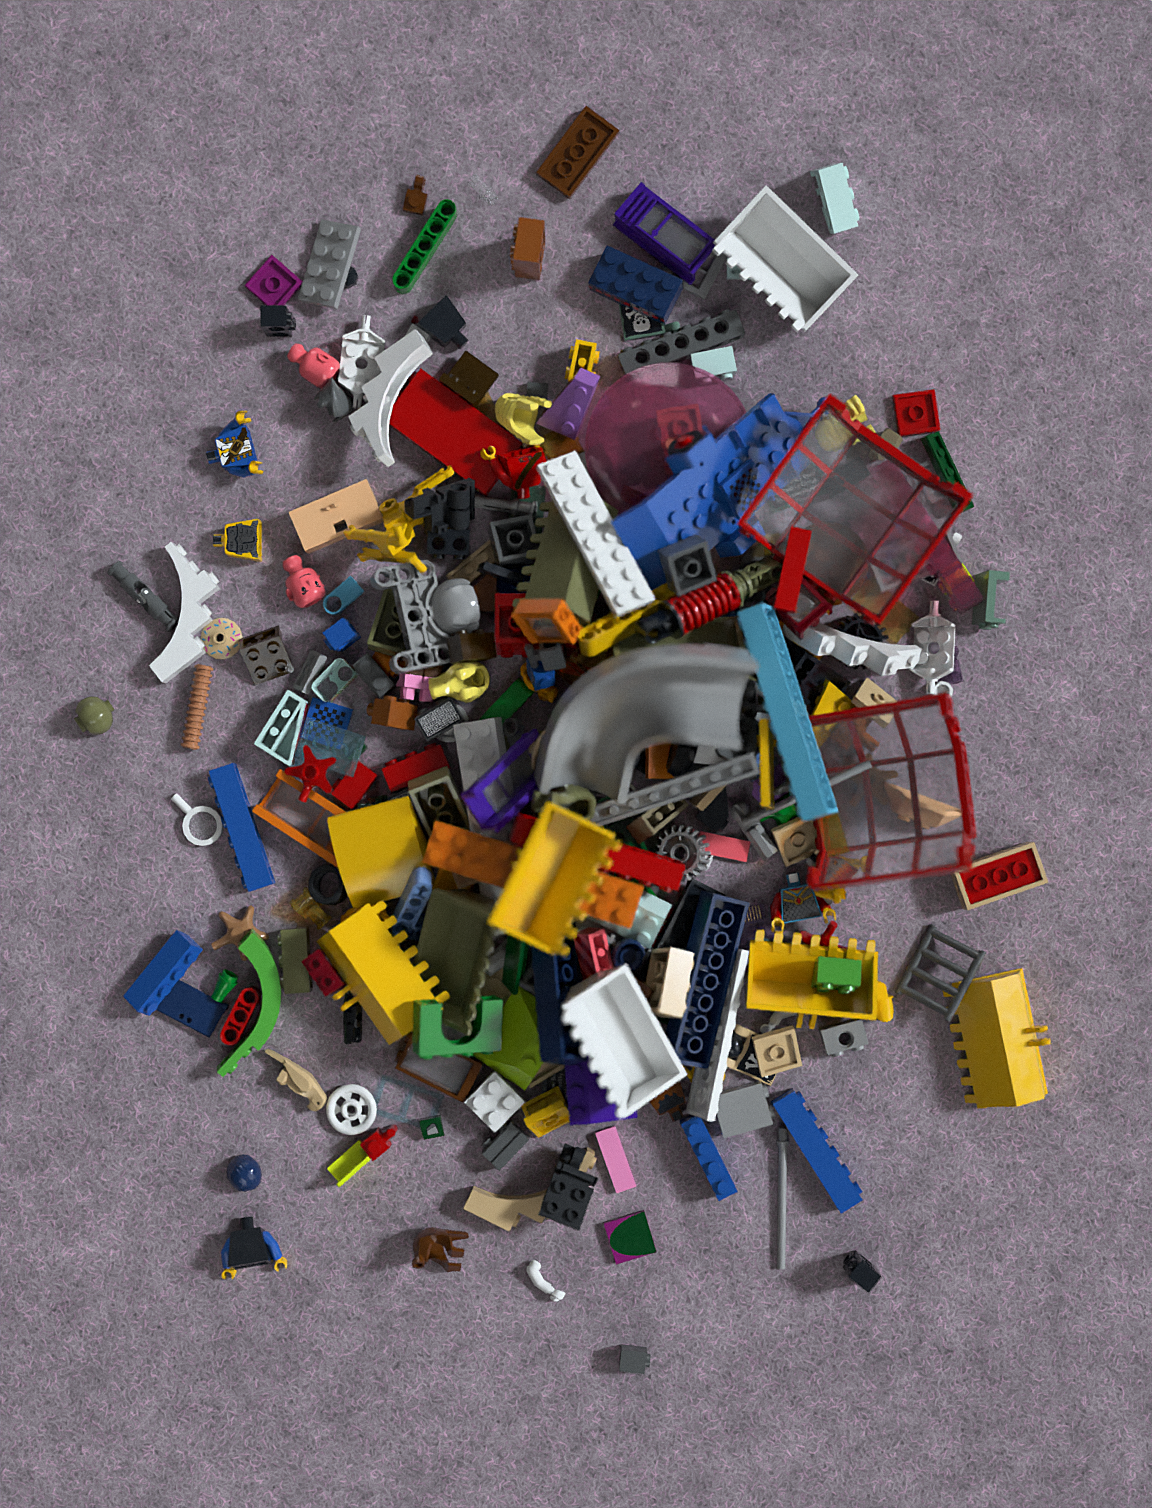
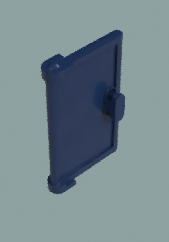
M178 980L171 989V992L160 1002L156 1010L210 1038L222 1015L228 1009L229 1004L217 1002L210 995Z

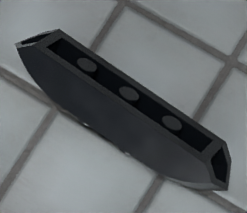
M671 742L666 764L667 772L673 777L689 773L695 759L698 744Z

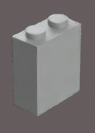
M755 1081L723 1090L720 1093L717 1118L723 1138L773 1125L772 1118H775L772 1105L768 1106L766 1098L769 1097L766 1085H762L760 1081Z

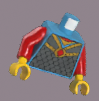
M798 872L786 875L788 887L779 889L770 906L772 932H774L775 926H780L783 932L785 923L821 917L822 913L825 923H828L827 916L829 915L833 916L834 920H836L835 911L831 909L822 897L816 896L807 883H800Z

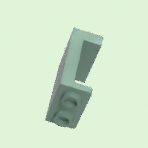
M988 570L975 575L972 625H979L978 629L991 630V628H998L999 625L1006 623V619L994 617L996 584L1009 581L1010 572Z

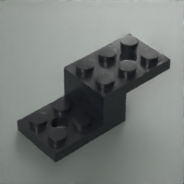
M783 635L802 698L806 704L815 708L816 704L814 702L817 696L821 695V693H818V688L824 683L825 679L829 680L841 692H845L851 683L849 680Z

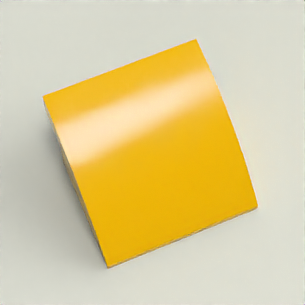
M409 796L327 818L335 858L353 909L363 907L368 903L374 904L382 900L386 901L401 897L412 872L419 867H425L431 871L433 888L435 877L429 864L422 863L428 842Z

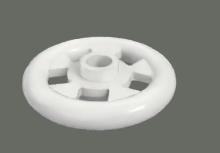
M347 1084L337 1088L330 1095L326 1105L329 1123L335 1130L346 1135H357L366 1131L373 1124L377 1112L376 1102L372 1094L364 1087L356 1084ZM352 1093L361 1095L360 1100L351 1099ZM342 1096L346 1101L340 1107L336 1104V1101ZM362 1105H368V1114H361ZM349 1106L355 1107L354 1113L348 1111ZM339 1112L345 1118L341 1123L336 1118V1114ZM358 1118L360 1125L352 1127L350 1120Z

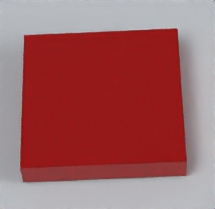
M935 389L892 396L897 433L901 437L941 431Z

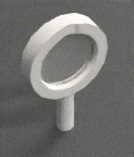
M178 794L171 798L186 814L182 827L184 835L190 842L195 845L205 846L219 839L223 832V825L218 811L207 806H199L192 809Z

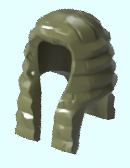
M565 784L550 790L548 794L540 793L539 790H534L532 812H543L547 802H551L587 821L591 820L595 815L596 799L591 792L580 785Z

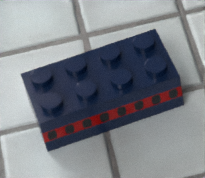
M608 245L588 282L591 291L663 325L666 324L683 290L682 279Z

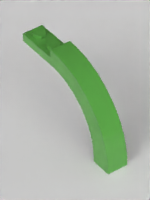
M253 929L238 943V949L248 957L258 973L262 986L261 1006L251 1029L218 1064L217 1073L222 1077L227 1073L231 1074L237 1068V1062L241 1057L246 1058L252 1051L251 1046L255 1047L258 1051L261 1049L273 1031L280 1010L281 986L277 965L267 944Z

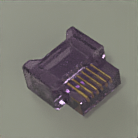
M764 903L749 905L740 945H744L749 939L755 938L757 929L764 930V936L770 939L774 938V932L771 931V917H766Z

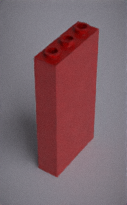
M420 368L418 372L415 371L408 380L410 383L406 389L402 388L396 398L397 401L393 405L389 426L446 468L451 465L454 474L462 480L467 478L473 479L475 481V489L484 496H487L499 479L489 465L490 460H485L481 457V450L485 449L486 453L490 455L488 447L493 446L496 450L494 455L496 458L497 454L523 448V443Z

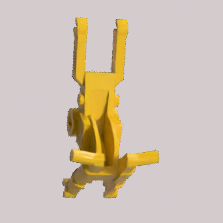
M451 465L446 470L441 468L438 472L415 486L413 494L408 498L423 495L422 489H432L445 479L451 477L454 474ZM391 498L379 506V510L383 515L386 532L356 529L354 525L348 526L350 530L343 532L348 540L369 541L378 546L379 549L362 548L363 553L357 554L361 562L370 559L379 562L411 563L420 573H424L427 570V567L417 558L416 553L402 550L415 537L413 527L424 522V517L414 520L405 513L404 501L398 503L396 499Z

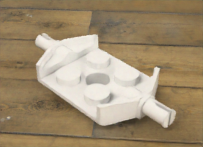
M362 315L361 328L343 335L338 384L353 393L352 408L355 409L357 400V409L361 408L362 397L365 395L361 387L379 375L376 369L378 364L374 357L382 353L385 347V340L370 331L371 316L368 315L366 324V315ZM360 358L368 362L367 367L364 369H359L355 365L356 361Z
M930 601V613L911 624L914 627V645L922 648L915 668H909V670L926 679V694H935V682L952 673L954 669L955 624L941 617V614H938L939 601ZM937 642L940 648L936 654H933L931 646Z

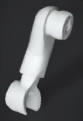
M774 1011L769 1019L770 1022L763 1024L760 1027V1031L762 1033H765L767 1029H769L768 1032L773 1031L782 1019L794 1015L797 1016V1013Z
M532 1260L527 1266L526 1271L534 1286L546 1294L549 1293L552 1301L562 1300L565 1292L554 1289L549 1282L545 1281L538 1271L541 1268V1264L536 1260Z

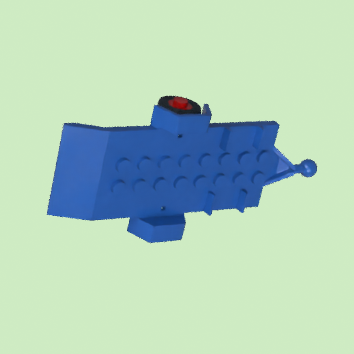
M769 393L715 440L706 425H704L702 428L706 434L705 436L700 431H690L676 438L668 446L669 456L665 459L674 475L642 502L621 513L611 521L624 546L628 547L651 591L667 583L657 551L697 534L707 541L709 551L715 547L720 558L741 555L756 542L751 536L748 538L738 531L740 528L737 526L739 519L735 517L718 484L748 459H753L766 483L826 397L818 400L817 407L812 412L802 413L783 411L775 394ZM798 449L774 482L780 489L792 478H799L798 473L809 464L808 459ZM769 489L771 495H769L764 501H762L755 508V510H757L767 500H774L773 495L775 493ZM752 513L746 523L763 536L765 533Z

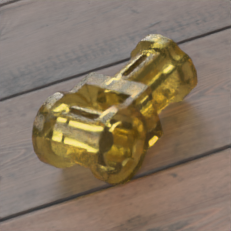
M307 887L302 889V893L298 897L289 901L291 907L298 914L302 915L305 919L309 917L317 925L318 931L332 918L331 915L328 916L319 907L322 904L316 902L310 896Z

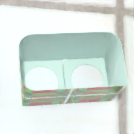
M339 658L312 683L311 687L321 700L332 703L359 674L344 659ZM347 666L352 670L353 674L350 680L342 681L338 677V671L341 667ZM328 676L330 681L335 682L338 686V691L331 700H328L317 689Z

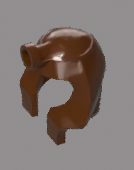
M428 1227L419 1231L412 1245L414 1253L412 1267L416 1269L423 1268L430 1259L441 1265L446 1272H460L461 1263L449 1262L445 1255L444 1247L450 1257L463 1258L464 1248L454 1247L452 1241L467 1239L469 1234L465 1231H452L436 1227Z

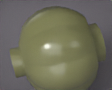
M86 697L77 704L75 712L78 716L74 720L83 733L88 730L91 735H100L108 731L112 726L113 716L111 712L114 711V708L108 700L104 702L98 697Z

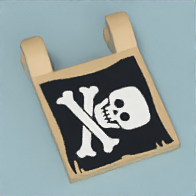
M736 1024L733 1031L738 1035L746 1037L743 1051L737 1059L727 1058V1067L771 1086L776 1074L761 1077L752 1041V1036L759 1034Z

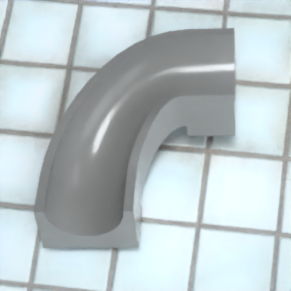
M704 643V646H654L631 651L601 663L578 679L565 692L552 712L545 734L541 736L534 771V778L539 792L548 794L551 788L573 784L603 793L614 799L616 803L626 804L635 759L648 746L658 743L683 742L740 750L741 740L738 731V716L741 696L749 675L752 672L757 673L759 663L745 649Z

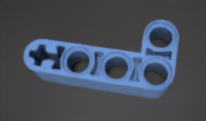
M419 867L412 872L393 912V916L397 919V923L392 926L393 935H397L404 930L408 935L406 939L419 941L426 915L421 912L432 891V873L428 868Z

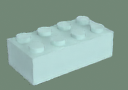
M643 891L631 929L589 915H585V917L626 938L635 939L642 946L650 949L672 904Z

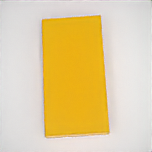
M760 719V805L766 810H774L773 732L770 728L771 721L769 719Z

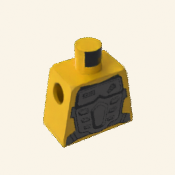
M259 519L225 524V534L213 535V546L225 547V554L229 557L262 562V522Z

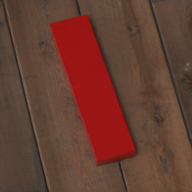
M790 527L773 608L775 610L795 614L812 533L811 530Z

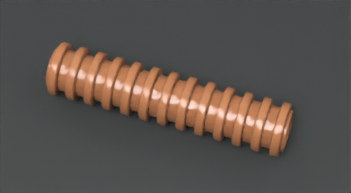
M200 664L194 666L196 668V671L193 672L195 678H192L194 684H191L193 689L190 691V694L192 695L188 699L190 701V704L187 705L189 711H186L188 717H185L187 723H184L186 729L183 730L185 734L184 737L182 736L183 743L180 744L183 748L195 750L200 748L198 746V742H201L199 736H202L200 730L203 729L201 725L204 723V720L202 719L206 715L204 710L207 709L205 703H208L206 697H209L207 691H210L208 685L211 684L209 680L212 678L211 671L214 669L211 666Z

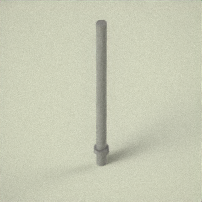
M869 759L828 778L830 786L872 768ZM789 796L774 803V810H766L764 808L757 812L752 811L751 815L740 819L744 827L754 822L757 824L760 822V819L795 804V798Z
M779 1127V1140H776V1145H778L777 1269H785L787 1146H789V1140H787V1128Z

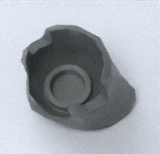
M332 377L314 397V400L319 399L317 403L318 408L326 406L329 415L336 417L333 422L341 420L354 411V408H352L353 398L344 393Z

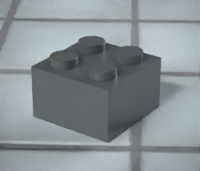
M531 514L490 522L488 534L497 566L508 569L535 563V560L526 558L528 550L539 549V543H532L530 541L531 536L536 534Z
M697 534L657 550L668 589L677 596L717 580L707 541Z

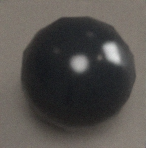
M735 1032L732 1033L731 1049L728 1052L727 1058L738 1057L744 1048L742 1037Z

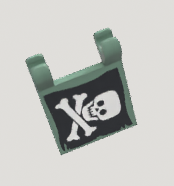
M619 304L625 341L679 331L680 324L677 321L663 325Z

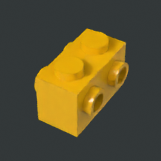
M576 339L575 346L570 348L569 359H572L571 366L566 367L564 379H567L569 382L580 368L596 374L592 370L593 365L598 364L600 352L596 351L597 343Z

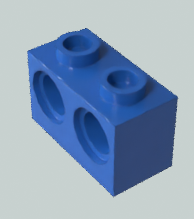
M345 618L340 619L323 632V635L326 637L323 641L328 648L341 653L362 638L351 622Z

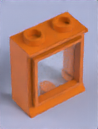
M520 599L511 615L531 644L537 642H570L571 645H574L582 629L563 599Z

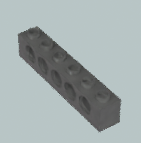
M730 309L720 312L718 317L712 319L706 317L701 319L697 325L691 326V324L679 328V331L676 333L667 332L660 335V339L655 341L651 339L643 341L637 348L627 347L620 351L621 354H618V362L626 382L687 360L690 358V354L713 350L744 338L745 331L737 310L730 311ZM720 325L724 327L725 332L719 334L715 332L714 327ZM696 333H702L705 335L706 339L703 341H698L695 339L694 335ZM682 340L686 346L682 349L677 348L675 342ZM663 348L666 350V354L658 356L655 350ZM639 355H643L646 357L647 361L643 364H640L635 360V358Z

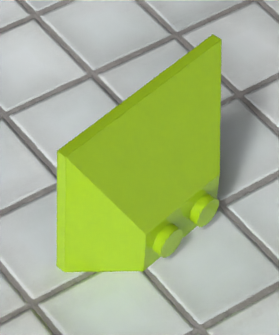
M519 986L518 994H511L502 1009L501 1051H494L490 1055L481 1054V1052L473 1053L474 1057L523 1090H526L544 1063L541 1062L539 1054L536 997Z

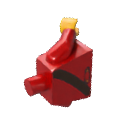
M527 445L528 447L500 453L497 454L496 458L494 456L496 450L493 446L488 447L490 455L486 453L485 449H482L481 457L485 460H490L489 465L503 485L512 490H517V498H529V487L541 483V477L536 468L539 464L547 461L543 448L539 445Z

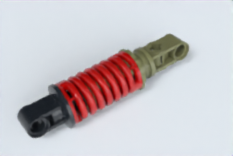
M764 557L762 560L750 564L743 569H738L733 573L722 571L716 576L717 580L681 596L676 595L668 600L661 601L658 604L657 612L640 619L636 623L635 633L650 644H656L668 636L680 639L685 634L693 631V629L713 621L714 618H719L727 612L741 608L744 605V598L747 599L753 593L778 582L782 563L771 557Z

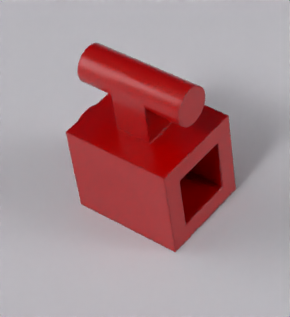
M393 1124L384 1132L378 1127L362 1140L360 1146L372 1161L376 1160L391 1147L392 1143L389 1139L395 1136L398 1127Z

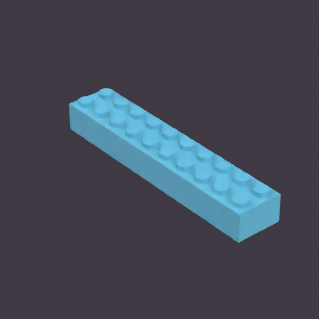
M761 603L739 611L737 621L740 629L744 631L746 637L744 644L747 651H750L751 655L759 663L757 686L759 691L763 692L765 698L763 705L772 720L770 728L773 734L777 736L778 742L776 747L779 754L783 756L785 762L783 763V769L791 781L789 785L790 792L797 800V814L803 821L815 820L837 813L838 809L775 609H773L774 606Z

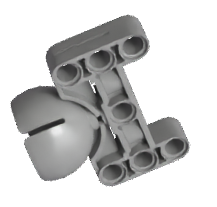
M421 560L427 567L426 576L421 575L411 563L383 567L371 575V585L377 590L392 588L406 651L398 653L390 659L389 667L394 673L402 674L441 666L450 662L447 638L455 636L454 632L467 630L468 634H472L473 630L479 629V623L477 622L480 618L478 601L474 588L467 579H450L437 586L435 567L428 560ZM399 570H402L406 573V580H403L399 577ZM378 574L386 577V584L379 582ZM409 612H412V613L415 614V616H416V621H415V622H412V621L409 620V618H408V613H409ZM439 650H443L445 652V660L439 658ZM418 654L425 656V664H421L418 661ZM398 658H402L405 661L404 668H400L397 665Z

